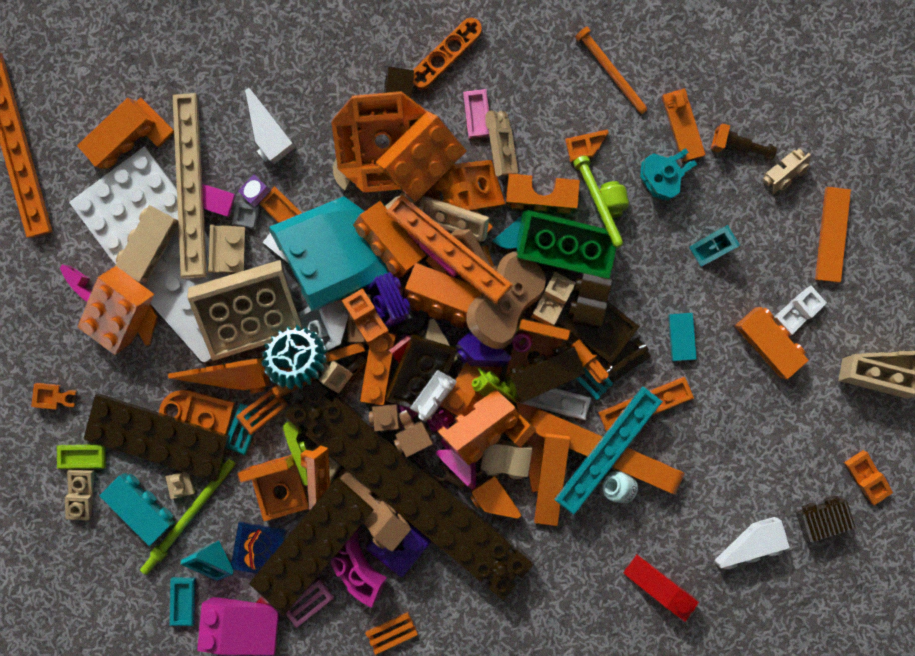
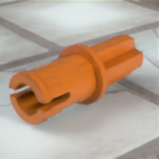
M580 339L570 346L575 347L582 366L588 370L597 383H601L608 378L609 373L596 359L597 355H593Z

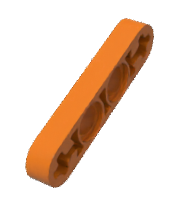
M476 18L465 19L414 68L413 86L420 90L428 88L480 37L482 31L481 23ZM467 25H469L470 27L475 25L476 33L473 34L472 32H470L466 36V40L468 42L465 43L464 39L460 35H458V33L460 32L463 36L467 32ZM453 40L460 42V50L457 52L449 50V42ZM439 56L444 59L445 63L441 68L432 66L431 61L434 57ZM427 64L429 69L435 74L431 75V72H429L425 76V83L422 81L417 83L416 74L423 75L427 71V68L424 67Z

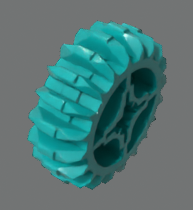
M296 325L295 329L292 330L291 327L287 326L286 332L283 333L278 330L279 336H271L272 343H265L267 351L262 352L264 358L262 365L265 368V373L267 376H270L273 383L278 382V385L282 388L287 385L289 389H293L296 384L298 388L302 389L303 382L311 385L310 379L312 377L319 379L317 371H324L322 364L327 362L325 356L327 350L321 338H318L319 336L316 332H311L307 327L302 330L300 326ZM297 343H303V344H307V345H309V346H311V347H307V348H305V346L298 347L296 344H297ZM280 367L292 368L293 371H292V372H286V371L280 370L279 368H280Z

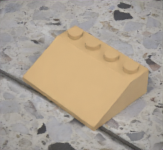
M281 260L188 288L187 299L212 361L263 346L265 343H272L271 336H279L278 330L283 333L286 332L287 326L294 330L296 325H298L303 330Z

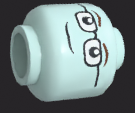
M612 471L604 478L602 490L608 500L617 503H628L636 497L638 484L633 476L621 471Z

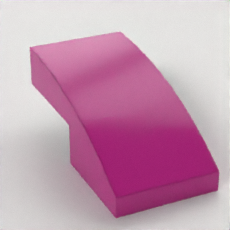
M202 184L203 209L229 217L236 195Z
M62 264L60 270L67 283L83 300L88 302L92 290L87 288L86 284L90 278L75 268Z

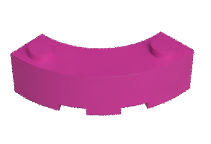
M357 530L331 560V565L336 576H339L348 587V592L372 608L380 598L387 577L376 571L364 557L360 548Z

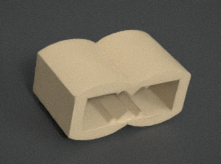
M499 439L496 444L489 446L483 451L481 470L493 476H497L499 473H506L513 479L528 477L532 445L524 443L520 448L513 441Z

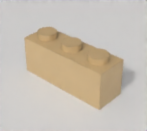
M151 205L141 212L139 224L136 229L129 233L125 249L118 253L115 260V266L133 279L143 283L148 282L178 228L177 219Z

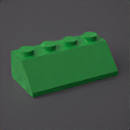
M529 210L523 212L518 232L517 258L610 279L616 247L607 229Z

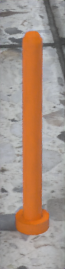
M589 27L583 28L575 36L577 41H583L637 111L641 114L646 112V105L589 35L591 32Z

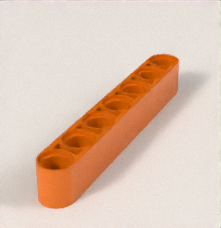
M539 408L536 409L530 422L536 429L534 433L544 438L546 433L570 436L569 449L585 456L591 453L603 437ZM628 447L612 466L617 470L675 495L685 474L678 469H674Z

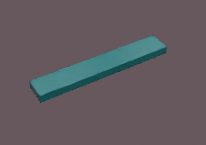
M642 386L555 497V501L575 515L663 401Z

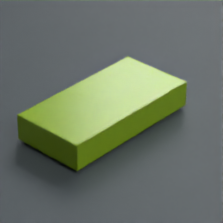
M100 444L57 445V469L106 468V446Z

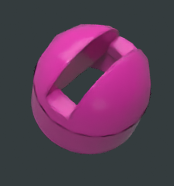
M526 332L516 334L512 341L514 349L518 352L528 351L532 346V337ZM525 337L527 340L521 346L519 342Z

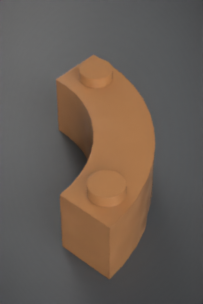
M344 468L335 479L339 477L374 509L364 524L371 532L372 540L377 546L382 549L386 547L393 551L411 530L410 526L402 515L398 514L396 516V511L389 504L374 494L371 489Z

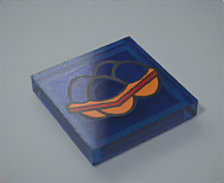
M242 521L238 522L231 561L233 570L257 574L284 542L286 529Z

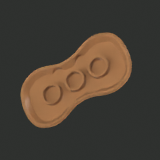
M511 252L504 256L497 268V272L513 284L509 292L497 305L482 294L470 304L467 311L466 320L470 331L483 344L494 349L504 348L513 341L521 315L526 308L541 298L546 287L545 274L536 262L517 258V252Z

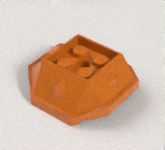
M403 92L352 96L331 121L338 170L355 183L364 193L399 190L400 188L381 169L376 161L427 110ZM378 135H386L389 141L387 143H379L376 137Z

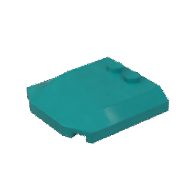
M345 196L269 227V232L279 251L282 250L312 312L369 287L376 276L379 277L385 273L387 274L385 262L380 256L374 254L371 246L364 238L358 235L353 226L359 215L365 211Z

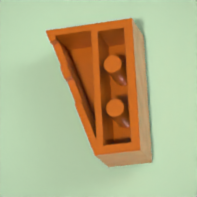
M494 390L473 405L475 410L465 417L461 414L455 418L457 423L447 430L444 427L438 430L448 446L468 466L472 462H477L482 457L483 451L489 446L496 444L500 439V435L506 429L512 428L520 417L516 407L497 390Z

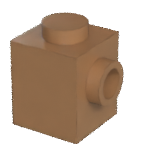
M398 404L372 407L373 412H369L370 426H374L375 431L400 428Z

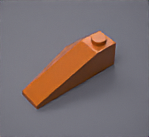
M465 363L456 378V384L440 406L457 416L462 414L465 417L474 411L473 405L484 398L483 395L474 391L472 381L481 375L478 370L479 367L470 366L468 363ZM480 367L486 372L492 371L500 380L502 367Z
M264 358L168 374L169 379L238 390L250 389V394L264 392V387L270 386L269 376L266 375L265 368L262 365Z

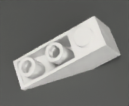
M773 517L752 523L715 559V563L720 568L732 569L738 566L737 563L744 561L752 563L759 561L761 556L768 554L769 556H777L782 554L783 550L790 548L782 521Z

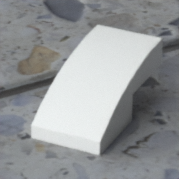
M809 286L774 316L773 320L778 326H783L792 335L827 302L812 286Z

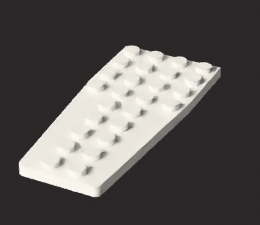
M146 147L141 148L69 202L115 264L118 253L124 250L128 243L127 237L129 233L136 229L139 224V216L143 209L151 205L178 220L177 188ZM178 227L148 282L139 283L155 294L150 304L202 362H208L211 360V356L187 299L188 288L232 274L208 273L209 237L205 232L207 277L182 279Z

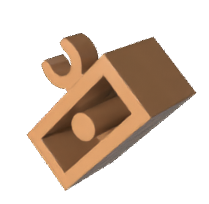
M408 410L398 414L404 426L403 430L398 431L396 434L397 438L394 440L400 454L404 452L406 457L433 444L434 439L425 421L420 420L413 423Z

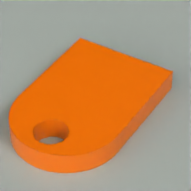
M178 390L165 397L160 405L159 413L168 415L166 412L167 406L175 404L178 408V413L174 418L227 434L235 402L190 390Z

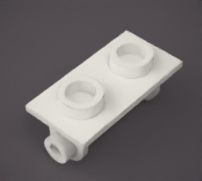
M437 370L410 408L418 412V417L426 422L427 419L432 418L457 381Z

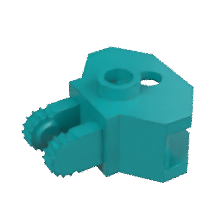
M686 148L668 158L653 153L641 162L640 179L653 197L668 201L680 193L681 177L697 165L695 161H690L681 169L677 164V160H681L689 153Z

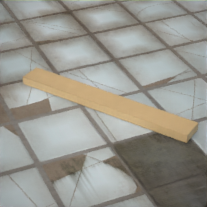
M196 93L173 95L180 271L182 279L207 277L198 95Z

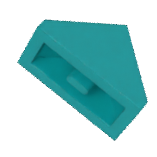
M726 225L689 248L702 267L739 247L740 244L730 227Z
M219 540L185 557L180 565L216 581L233 575V568Z

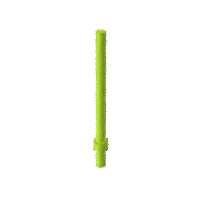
M230 458L221 468L219 479L216 482L210 481L161 544L154 547L150 552L151 556L140 569L143 574L148 575L157 562H161L167 555L166 551L236 465L234 461Z

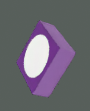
M254 174L238 190L254 207L271 191Z

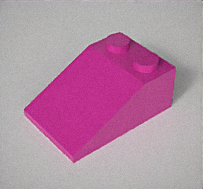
M212 597L201 605L197 651L219 655H275L279 612L272 605Z

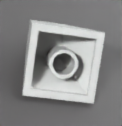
M341 299L314 312L309 307L298 312L302 328L307 327L311 332H316L319 336L318 338L323 340L327 351L341 344L348 320V314Z

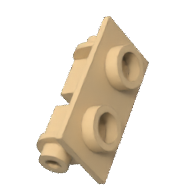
M801 149L793 150L781 160V164L786 168L783 169L778 164L764 174L763 182L767 186L770 184L773 186V194L779 190H785L795 176H801L809 169L811 154L808 153L805 156Z

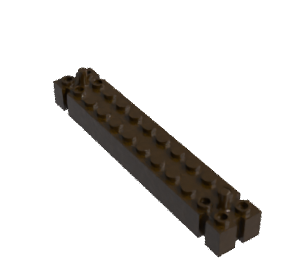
M314 379L311 385L302 393L306 397L303 402L300 400L295 401L283 416L297 428L304 425L309 429L305 434L318 446L327 447L331 457L480 582L486 578L488 580V588L504 601L515 588L514 578L518 575L522 579L534 565L532 558L519 547L512 550L510 548L512 546L510 539L441 481L437 480L435 476L411 456L406 457L404 452L400 454L392 440L381 431H375L374 426H370L369 421L339 396L335 399L331 398L328 395L331 392L329 388L322 384L319 379Z

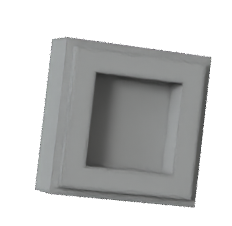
M236 202L232 225L256 230L260 206L254 207L251 204Z

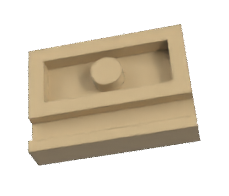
M210 225L208 273L235 274L244 271L245 227Z

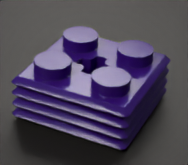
M391 272L379 277L376 276L365 290L366 294H371V302L388 331L389 329L397 328L411 310L408 300L403 299L401 295L399 279L394 277Z
M408 520L406 522L411 530L403 538L404 548L398 547L393 551L386 547L382 549L372 539L366 547L371 554L400 577L407 573L431 543V540Z

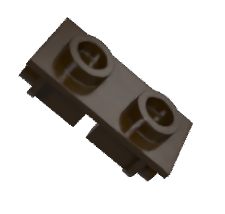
M637 337L624 346L611 364L606 360L600 364L609 373L608 377L610 380L615 382L650 358L651 355L648 352L649 348L647 345L642 343Z

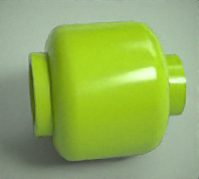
M617 181L602 184L599 190L612 218L622 216L623 211L629 207L626 187L620 185Z

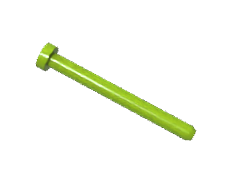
M578 157L573 162L576 170L581 171L614 246L620 248L623 246V240L591 173L589 157Z

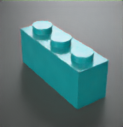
M127 473L121 474L99 496L150 546L175 523L172 519L173 514L167 508H161L155 502L157 499L154 494L148 490L144 491L139 486L140 481L137 477Z

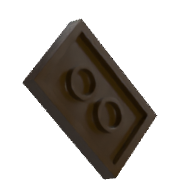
M412 334L385 396L386 401L411 407L437 370L446 375L448 374L458 352L456 347Z

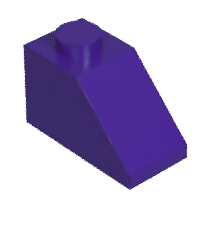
M471 331L456 345L457 357L463 363H468L470 366L505 367L511 360V357L502 348L494 349L483 344Z

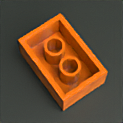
M427 111L376 163L406 196L417 202L467 150L438 116Z
M415 263L405 287L403 299L408 300L413 311L422 310L434 319L441 320L443 318L450 321V324L457 328H469L466 320L468 308L482 293L467 282Z
M115 266L97 277L77 328L116 355L134 340L155 294Z

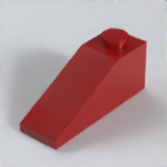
M638 554L635 555L623 572L683 621L688 619L699 604L693 595Z

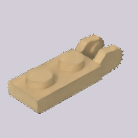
M489 111L485 116V124L489 129L496 177L508 176L509 173L518 174L512 128H510L509 116L505 111L497 113Z

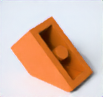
M491 475L476 485L473 490L471 489L473 495L470 498L477 509L482 507L484 512L517 519L522 516L497 476Z

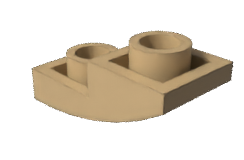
M70 469L67 472L66 519L90 520L93 505L94 469Z

